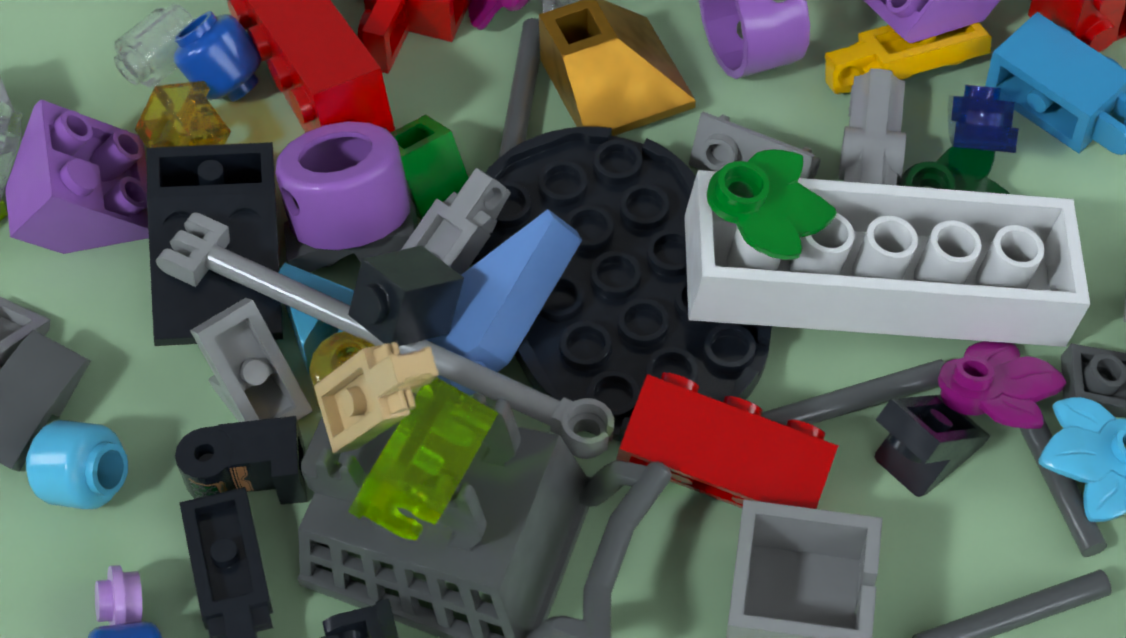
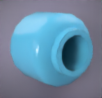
M56 420L44 426L32 440L26 456L28 483L35 495L48 504L77 509H98L108 503L124 485L128 473L127 454L116 433L104 425Z

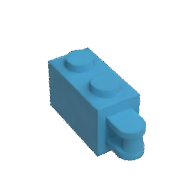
M1038 12L993 51L984 90L1078 154L1093 140L1114 154H1126V70L1115 60L1105 57L1073 36L1069 30L1056 25Z

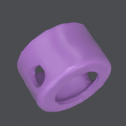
M699 0L702 23L708 43L718 64L728 76L734 79L743 78L795 63L805 56L810 42V19L806 0H786L784 2H774L773 0ZM739 21H741L743 39L737 34V24Z
M350 121L324 125L302 134L287 144L277 157L275 174L290 230L299 242L310 247L342 250L364 246L382 239L396 230L410 213L411 199L399 145L392 134L383 127L372 123Z

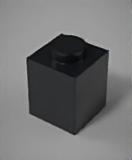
M422 245L365 257L361 261L348 315L382 343L391 344L397 342L398 347L449 334L464 277Z

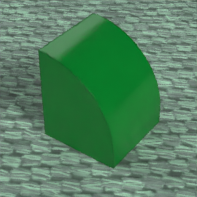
M426 114L391 132L398 142L410 198L415 204L416 214L421 220L436 198L444 202L453 192L458 194L468 180V175L452 131Z

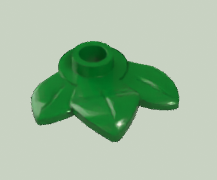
M763 150L753 155L748 162L735 161L728 163L711 177L706 192L707 201L711 209L722 219L735 223L748 245L758 252L782 260L798 259L802 250L800 238L818 233L829 225L837 214L836 209L827 201L798 183L804 164L803 155L785 150Z

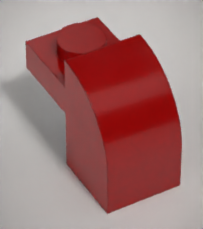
M364 0L365 11L359 22L358 38L381 67L382 73L389 74L409 32L452 42L471 0Z

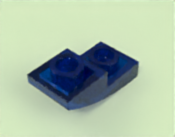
M965 85L963 96L949 95L948 130L951 145L959 148L1016 153L1019 128L1012 126L1015 102L1000 100L1001 88Z

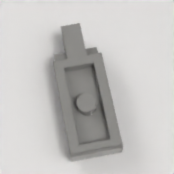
M475 168L458 194L453 192L444 202L436 198L401 250L422 245L458 274H463L491 236L490 233L493 232L497 223L495 219L511 192L500 182L480 169Z

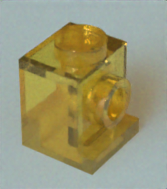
M204 81L155 86L134 129L147 148L220 145L226 143L231 133L228 126L207 100L206 96L210 88Z

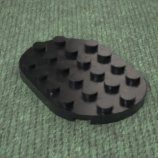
M572 127L550 131L528 139L507 151L487 169L485 173L500 182L511 193L495 219L497 223L493 232L490 233L491 236L469 267H472L547 209L574 228L582 239L578 249L514 354L533 389L559 401L565 397L571 401L589 398L603 402L614 416L612 440L622 441L647 374L657 378H661L664 372L683 376L700 386L698 393L723 402L725 396H734L746 400L751 395L765 369L769 354L772 326L688 320L685 212L696 176L680 158L648 138L642 144L630 139L612 136V128Z

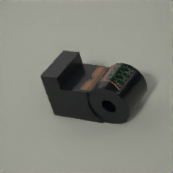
M296 416L203 427L185 435L177 445L175 453L177 466L187 491L194 499L246 487L247 492L276 489L280 505L307 502L306 481L301 472L305 445Z

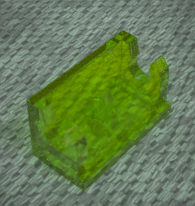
M438 377L430 384L421 386L414 398L415 409L410 410V415L402 419L348 510L350 514L359 519L364 516L397 536L409 540H417L423 531V526L415 519L403 515L398 508L406 509L415 517L436 525L498 415V412Z

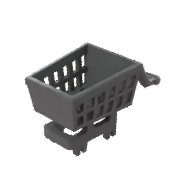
M412 393L416 407L410 410V415L360 448L338 454H333L323 417L321 418L301 462V472L306 484L315 493L298 528L300 561L298 581L300 586L359 608L376 605V601L389 598L394 621L440 638H611V593L635 528L671 480L672 474L668 466L658 461H653L645 466L616 460L603 466L592 477H588L560 435L517 427L508 400L498 398L495 406L492 407L486 403L485 395L474 393L469 406ZM434 477H439L434 490L421 488L424 482ZM444 477L453 480L457 485L456 491L451 489L449 480ZM624 485L631 486L609 517L584 585L583 620L563 615L548 618L589 507L598 506L607 501ZM348 551L361 555V559L348 555ZM380 561L393 565L394 570L382 567ZM325 566L331 568L332 572L322 569V567ZM413 571L424 574L426 581L415 578ZM350 575L365 580L366 585L351 580ZM446 582L456 584L459 592L447 589ZM384 587L398 591L399 597L386 593ZM479 592L489 594L493 604L482 601ZM418 599L432 603L434 610L419 605ZM453 611L465 614L469 623L455 619ZM488 623L502 627L504 636L490 632Z

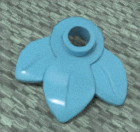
M1070 397L1055 402L1053 410L1063 429L1048 441L1038 459L1039 465L1062 476L1086 483L1083 503L1087 520L1090 522L1110 521L1126 514V448L1124 444L1126 445V419H1116L1102 405L1083 397Z

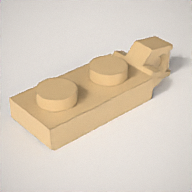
M397 342L363 348L314 386L333 454L360 448L410 415V410L416 407L411 390L430 384L439 375L430 346L405 354H400Z

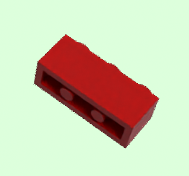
M664 372L661 378L647 374L619 447L616 460L645 466L653 461L662 462L671 471V482L740 508L743 507V500L817 509L839 446L825 441L826 433L823 430L799 420H788L785 426L761 417L763 410L756 404L742 398L725 396L723 402L702 395L698 393L700 386L697 383L677 374Z

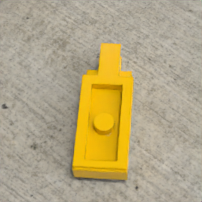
M980 23L911 44L904 40L889 25L858 33V42L825 53V82L834 94L851 92L854 76L863 75L871 68L892 70L895 77L903 80L924 71L946 65H957L965 60L990 54L991 35Z

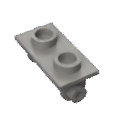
M702 112L688 165L704 171H718L731 162H748L757 152L777 149L803 155L804 164L800 178L814 179L821 159L812 154L811 148L804 147L799 149L729 122L728 116L721 115L716 117Z

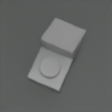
M244 298L190 330L214 373L208 381L238 422L296 416L298 421L313 411L252 299Z

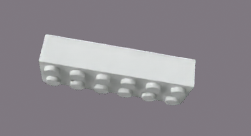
M697 171L685 212L688 320L1066 347L1090 306L1074 199L799 178L798 183L827 201L836 209L837 214L833 221L818 233L800 238L802 245L801 255L798 259L793 260L772 258L758 252L745 242L735 223L722 219L711 209L707 201L706 192L711 177L717 171Z

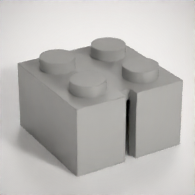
M743 500L726 638H872L877 588L875 583L878 575L883 518Z

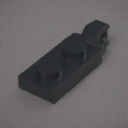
M246 487L179 502L201 617L205 629L209 631L210 638H258L257 632L272 629L273 625L270 614L273 613Z

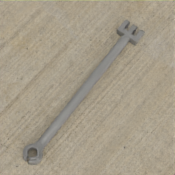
M192 213L184 223L186 231H178L170 241L172 249H164L156 259L157 266L163 272L194 287L198 285L208 270H211L375 346L384 344L348 315L350 305L225 249L230 243L228 226L200 213ZM427 340L399 346L400 354L414 352L430 346L440 376L495 401L498 398L508 400L512 409L549 425L550 432L560 435L570 452L578 458H594L608 449V441L612 442L614 416L603 402L589 398L571 401L565 397L559 401ZM589 431L594 433L596 437L585 438L577 435V433Z

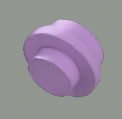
M121 565L109 566L107 580H97L95 582L97 622L109 621L110 625L142 622V588L138 571L123 572Z

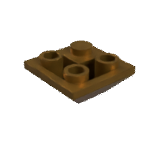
M580 0L539 14L540 61L576 127L612 128V136H616L695 108L696 100L646 16L605 0Z

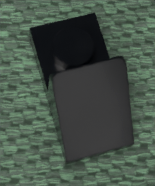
M940 395L890 399L875 419L889 432V435L877 449L874 457L883 468L911 493L922 497L928 494L979 450L989 439L990 435L967 415L950 409L942 401Z

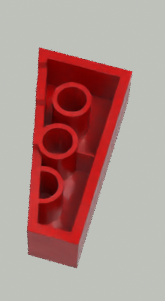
M227 0L231 15L239 21L251 36L261 57V62L265 60L276 86L280 92H283L305 133L324 125L348 121L372 123L387 129L390 133L395 131L381 67L331 0Z

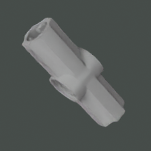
M871 68L863 75L854 76L850 95L849 126H845L838 180L897 186L901 182L906 146V133L901 132L905 81L895 77L892 70Z

